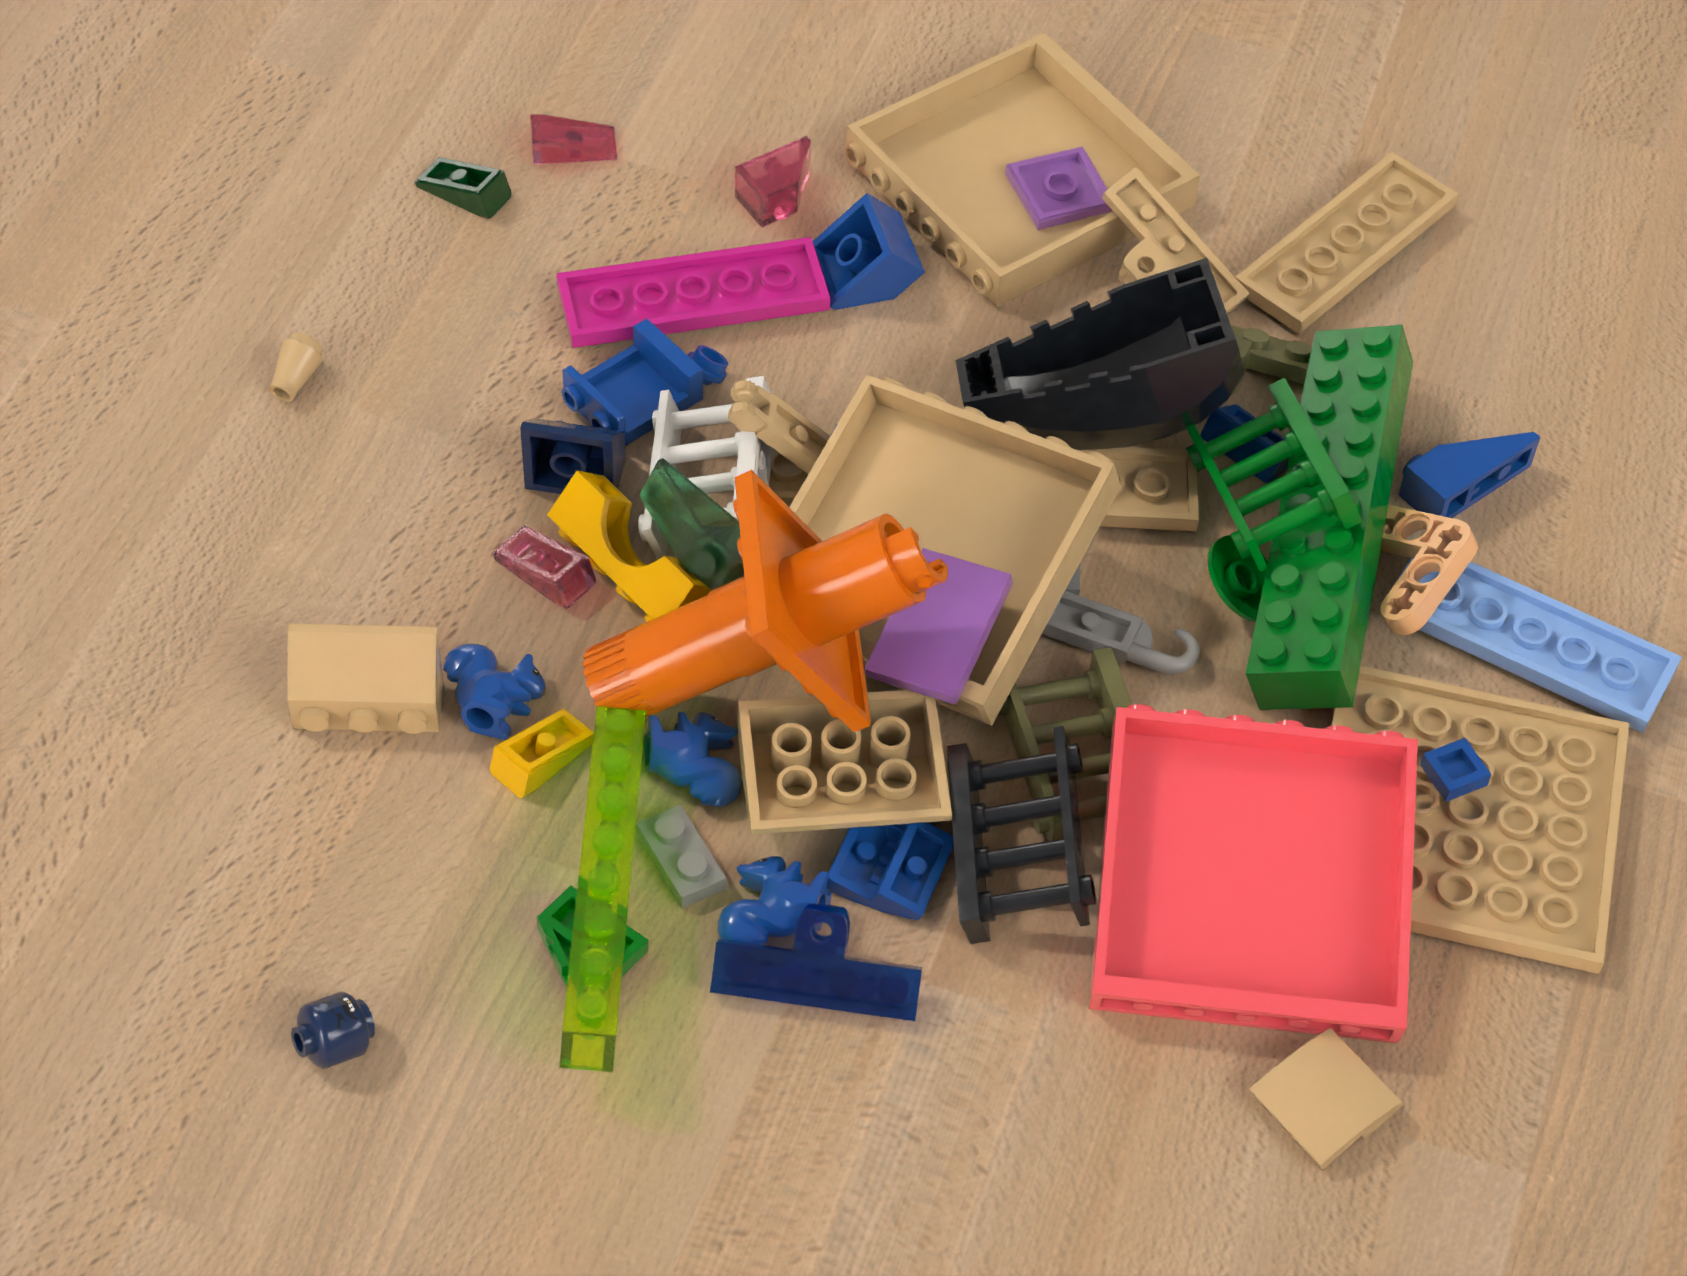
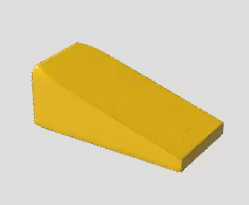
M563 708L494 746L489 769L490 773L517 797L524 798L537 790L597 740V735Z

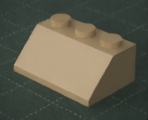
M289 623L287 701L293 729H305L313 732L323 730H354L361 733L372 731H403L410 734L439 732L444 681L437 627Z

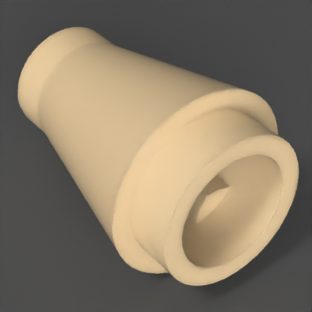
M292 333L288 339L281 342L273 380L269 387V391L274 397L286 402L294 400L297 392L323 361L321 356L323 348L318 341L302 333Z

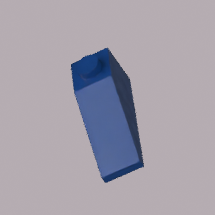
M1527 432L1438 445L1424 455L1417 454L1406 463L1402 470L1403 480L1398 495L1416 511L1454 518L1531 467L1541 437L1535 432Z

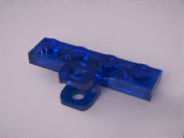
M809 903L797 921L793 949L718 938L716 941L710 993L915 1021L923 967L846 956L850 934V917L847 909L839 906ZM818 922L828 924L832 933L829 935L819 934L815 929V924Z

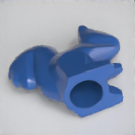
M480 644L460 645L452 649L445 658L443 670L447 673L448 680L457 683L455 697L462 709V719L471 732L507 740L511 734V729L505 718L510 714L529 716L531 709L523 702L539 699L545 694V681L534 666L531 654H527L512 672L497 671L498 662L494 652L487 646Z
M678 712L677 723L672 731L664 730L659 719L655 715H649L648 731L643 736L645 772L658 774L676 786L690 788L691 796L701 800L703 805L727 806L740 795L742 788L740 772L727 760L709 756L708 751L732 748L734 743L731 739L737 735L738 731L736 728L724 724L720 719L706 712L697 713L692 723L685 712Z
M768 856L751 864L739 865L737 872L743 877L739 881L740 885L761 893L759 900L740 899L730 903L722 910L717 927L719 938L732 949L752 950L755 946L764 945L768 941V937H788L804 930L820 931L832 899V893L826 889L829 874L822 871L818 873L810 884L803 883V874L800 873L801 862L794 861L786 869V863L780 856Z

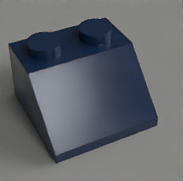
M538 418L522 422L520 432L525 489L561 494L577 470L603 475L618 489L626 462L625 431Z

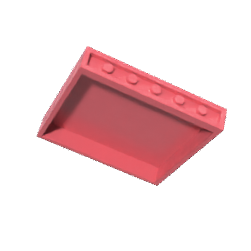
M1133 704L1126 708L1117 707L1112 727L1089 1009L1318 1035L1331 1028L1339 1037L1398 1043L1407 1029L1418 739L1404 738L1401 733L1395 731H1380L1375 734L1357 733L1349 727L1340 725L1329 726L1325 729L1304 727L1302 723L1293 720H1282L1272 724L1254 722V719L1245 715H1230L1226 718L1207 717L1199 711L1189 709L1180 710L1176 713L1160 712L1143 704Z

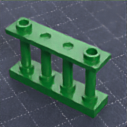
M1285 378L1268 386L1275 403L1268 406L1269 412L1206 443L1203 442L1194 424L1186 427L1193 442L1192 445L1186 447V450L1197 472L1206 468L1238 530L1230 535L1242 559L1252 556L1259 572L1268 569V566L1258 546L1325 513L1328 517L1337 514L1345 530L1363 522L1349 489ZM1277 427L1280 431L1286 428L1289 429V432L1284 434V440L1221 471L1218 470L1213 459ZM1293 455L1295 459L1304 455L1306 460L1300 462L1301 468L1236 500L1233 499L1228 489L1229 487ZM1308 484L1312 488L1319 484L1322 489L1316 491L1317 497L1252 529H1249L1243 518Z

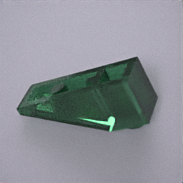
M664 458L658 460L639 497L681 565L711 590L743 577V559L737 547V540L741 538L739 521Z

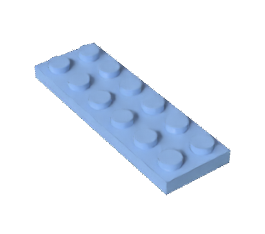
M1410 558L1409 562H1408L1407 565L1405 566V568H1404V570L1402 571L1401 575L1403 574V572L1405 571V569L1408 567V565L1411 563V561L1413 560V558ZM1473 562L1468 564L1432 616L1419 630L1608 718L1630 723V728L1644 733L1682 659L1681 656ZM1432 572L1423 576L1419 583L1430 582L1440 572Z

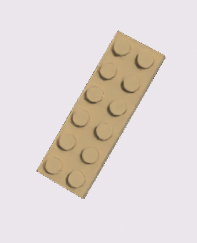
M1391 152L1236 275L1235 278L1250 293L1247 298L1249 301L1300 334L1455 207L1459 194L1399 155Z

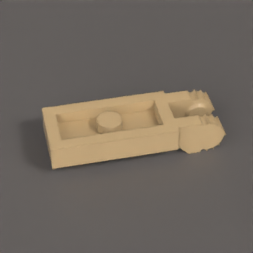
M746 379L738 382L735 381L734 386L731 387L730 396L737 403H733L728 411L729 421L735 424L741 431L755 432V435L766 445L771 446L793 462L795 466L809 474L830 435L772 392L768 393L759 385L756 386L755 382L752 383L751 380L746 381Z

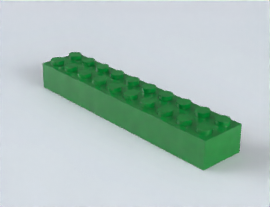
M1403 325L1315 331L1300 405L1349 489L1363 522L1345 530L1337 514L1328 517L1325 513L1273 539L1245 673L1259 710L1350 708L1354 705L1413 367V359ZM1294 455L1289 457L1286 474L1301 468L1300 462L1306 460L1304 455L1295 459ZM1308 484L1282 497L1278 516L1317 497L1316 491L1322 489L1320 484L1313 488Z

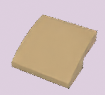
M1331 1028L1301 1046L1249 1088L1256 1100L1322 1170L1329 1166L1358 1138L1362 1137L1364 1140L1368 1138L1403 1106V1102Z

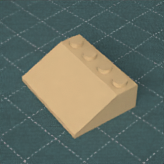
M910 690L867 692L871 726L853 732L839 718H833L826 706L815 696L738 701V743L751 835L951 821L952 810L936 699Z

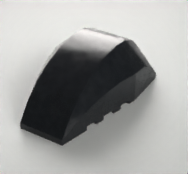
M1204 258L1118 286L1107 291L1109 300L1093 307L1090 306L1088 301L1070 308L1071 317L1052 326L1049 325L1047 320H1043L1030 326L1032 335L1014 343L1011 342L1009 337H1006L955 360L964 407L976 408L988 418L1001 423L1007 421L1015 422L1023 426L1029 433L1045 439L1048 436L1059 438L1076 450L1125 448L1166 438L1185 430L1189 425L1201 423L1229 399L1244 374L1237 341L1208 259Z

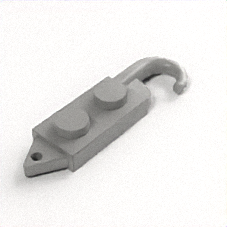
M1067 591L1063 593L1042 632V635L1090 652L1096 649L1112 647L1116 661L1124 664L1126 661H1130L1165 674L1186 672L1196 664L1200 654L1197 640L1189 632L1182 629H1176L1175 636L1181 639L1187 647L1184 655L1173 657L1152 650V630L1148 624L1143 622V618Z

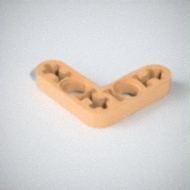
M1388 504L1380 551L1413 558V560L1384 598L1380 606V612L1391 632L1396 635H1408L1420 630L1426 624L1478 550V543L1469 525L1462 520ZM1422 529L1426 530L1421 537L1407 540L1408 536ZM1432 572H1440L1430 582L1419 583L1423 576Z

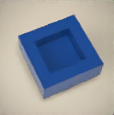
M1466 738L1423 753L1420 766L1445 802L1488 786L1492 775Z

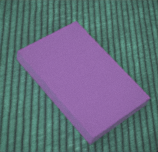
M923 548L922 553L928 563L939 558L948 566V578L945 582L927 589L926 598L923 602L889 617L864 670L868 678L956 705L1012 587L1013 579L1009 573Z

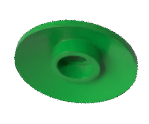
M1231 535L1223 536L1211 545L1208 552L1207 562L1211 581L1220 598L1234 613L1246 620L1256 622L1266 570L1259 572L1252 556L1242 559ZM1263 556V558H1264L1266 564L1268 565V561H1267L1266 558Z

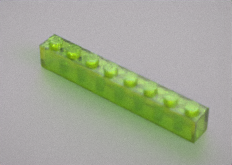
M597 706L559 1068L613 1072L646 710Z

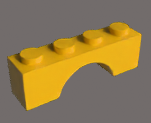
M577 470L547 514L560 527L558 530L559 535L568 543L580 547L588 555L587 563L601 574L608 575L617 584L615 587L617 593L627 601L637 604L646 613L644 618L647 622L708 595L711 590L718 588L693 561L688 559L663 556L657 561L645 565L635 554L629 539L628 522L633 503L603 475Z

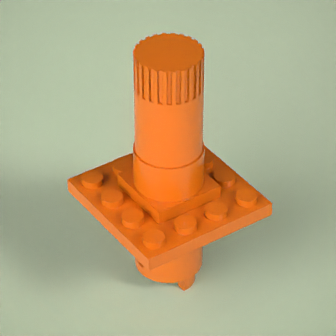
M749 470L735 477L737 499L733 501L734 511L739 520L741 538L737 540V547L743 559L744 576L711 590L708 595L593 645L586 649V654L583 656V673L586 677L585 682L590 690L591 698L593 697L596 707L600 709V713L606 717L609 723L612 722L615 727H627L648 718L649 715H655L743 676L749 677L778 665L781 670H787L801 683L807 694H813L826 706L833 718H839L853 732L871 726L859 629L923 602L926 598L927 589L947 580L948 566L941 558L928 563L919 547L918 534L911 527L904 530L901 524L889 514L880 515L822 541L753 470Z

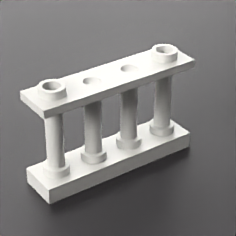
M764 376L746 379V381L751 380L752 383L755 382L756 386L759 385L768 393H771ZM660 391L658 410H654L652 415L655 436L645 511L638 519L641 539L644 542L648 541L656 559L666 556L668 535L672 533L730 526L732 530H737L740 536L739 520L735 514L733 502H729L726 508L671 515L673 498L734 490V501L737 499L735 477L749 470H753L769 486L773 448L758 438L755 432L741 431L736 432L735 437L680 445L682 429L730 423L728 411L731 409L732 404L679 411L670 391ZM738 455L737 466L732 467L731 472L676 479L678 463Z

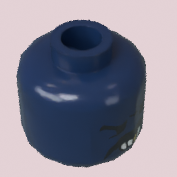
M338 992L301 1006L297 1015V1026L292 1028L291 1037L299 1056L302 1058L307 1056L314 1065L324 1069L365 1054L369 1046V1039L374 1037L375 1025L371 1011L363 1000H356L346 992Z

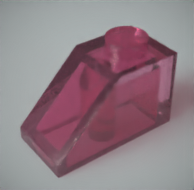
M807 136L735 166V198L761 227H765L778 220H783L798 212L810 173L811 140Z

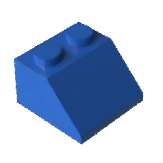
M868 193L861 197L812 241L830 296V307L835 310L895 299L925 273L900 212Z

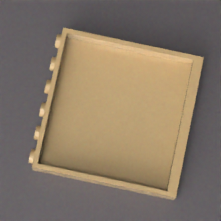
M1045 32L848 125L846 146L844 148L849 164L853 168H858L870 180L874 189L879 193H883L895 205L901 216L908 218L920 230L924 239L929 243H933L946 256L949 264L956 269L958 268L972 282L975 290L982 295L984 294L996 307L1135 236L1114 211L1037 230L1005 175L1006 164L1083 146L1107 189L1137 167L1178 214L1195 206L1200 174Z
M866 374L789 508L822 541L880 515L889 514L901 524L904 530L911 527L918 534V544L921 551L925 548L1011 574L1013 579L1012 587L957 704L954 705L936 699V703L992 726L1118 494L1121 484L1115 464L1101 453L1091 451L1087 454L1078 451L1059 438L1048 436L1045 439L1031 434L1023 426L1015 422L1007 421L1001 423L988 418L976 408L966 406L962 409L948 404L943 398L934 393L924 392L920 394L909 390L893 378L885 377L882 380ZM889 617L859 629L864 668Z

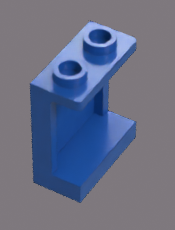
M647 318L633 326L632 346L582 375L571 365L562 370L563 389L561 394L566 405L573 412L578 411L590 422L591 427H605L611 430L625 431V446L654 429L652 415L654 410H658L660 391H670L679 411H685L703 400V369Z

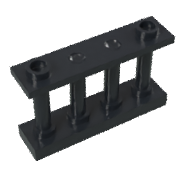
M1063 726L1053 727L1056 752L983 764L981 760L974 761L966 743L947 746L959 922L970 944L991 941L989 922L996 921L997 915L1070 904L1080 927L1090 925L1088 906L1096 905V892L1092 875H1085L1075 775L1083 772V761L1079 744H1070ZM1058 772L1060 795L986 807L985 803H980L979 790L986 789V784ZM1062 815L1063 839L992 851L989 850L988 846L983 847L982 833L989 832L990 827ZM1066 859L1068 883L993 895L992 891H987L986 877L993 876V871Z

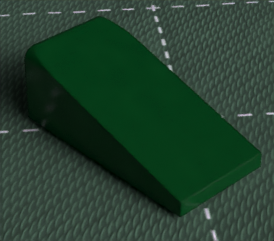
M438 157L415 181L416 187L470 213L488 219L492 218L512 196L504 170Z

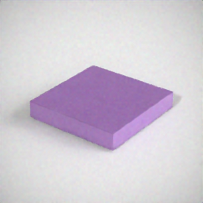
M1083 146L1006 164L1005 175L1037 230L1113 211L1102 199L1107 187Z

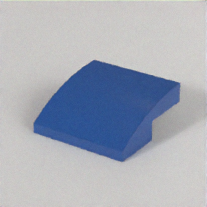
M928 822L848 828L827 872L829 877L826 889L853 902L881 912L919 921L923 916L954 846L953 836Z

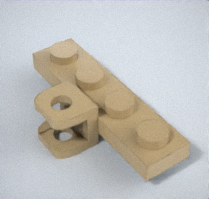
M1137 167L1103 193L1102 199L1140 241L1127 253L1118 273V279L1123 285L1207 258L1227 315L1248 298L1250 293Z

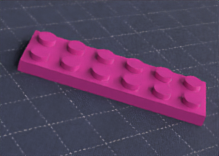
M811 237L556 273L558 292L572 348L633 339V326L646 318L664 334H672L830 310V296Z

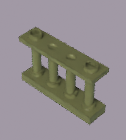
M1112 647L1093 650L1090 670H1086L1084 676L1024 687H1017L1015 682L998 716L1004 715L1018 758L1040 755L1038 744L1055 741L1053 727L1063 726L1068 739L1101 733L1103 737H1109L1111 740L1116 708H1126L1133 704ZM1088 695L1090 699H1096L1099 707L1098 714L1031 726L1024 706ZM1110 753L1082 758L1083 772L1075 775L1076 779L1109 773ZM1058 772L1025 777L1032 799L1055 796L1051 784L1059 782ZM1107 796L1078 801L1080 821L1104 817ZM1062 815L1033 820L1036 832L1038 834L1044 833L1046 841L1061 839L1063 831Z

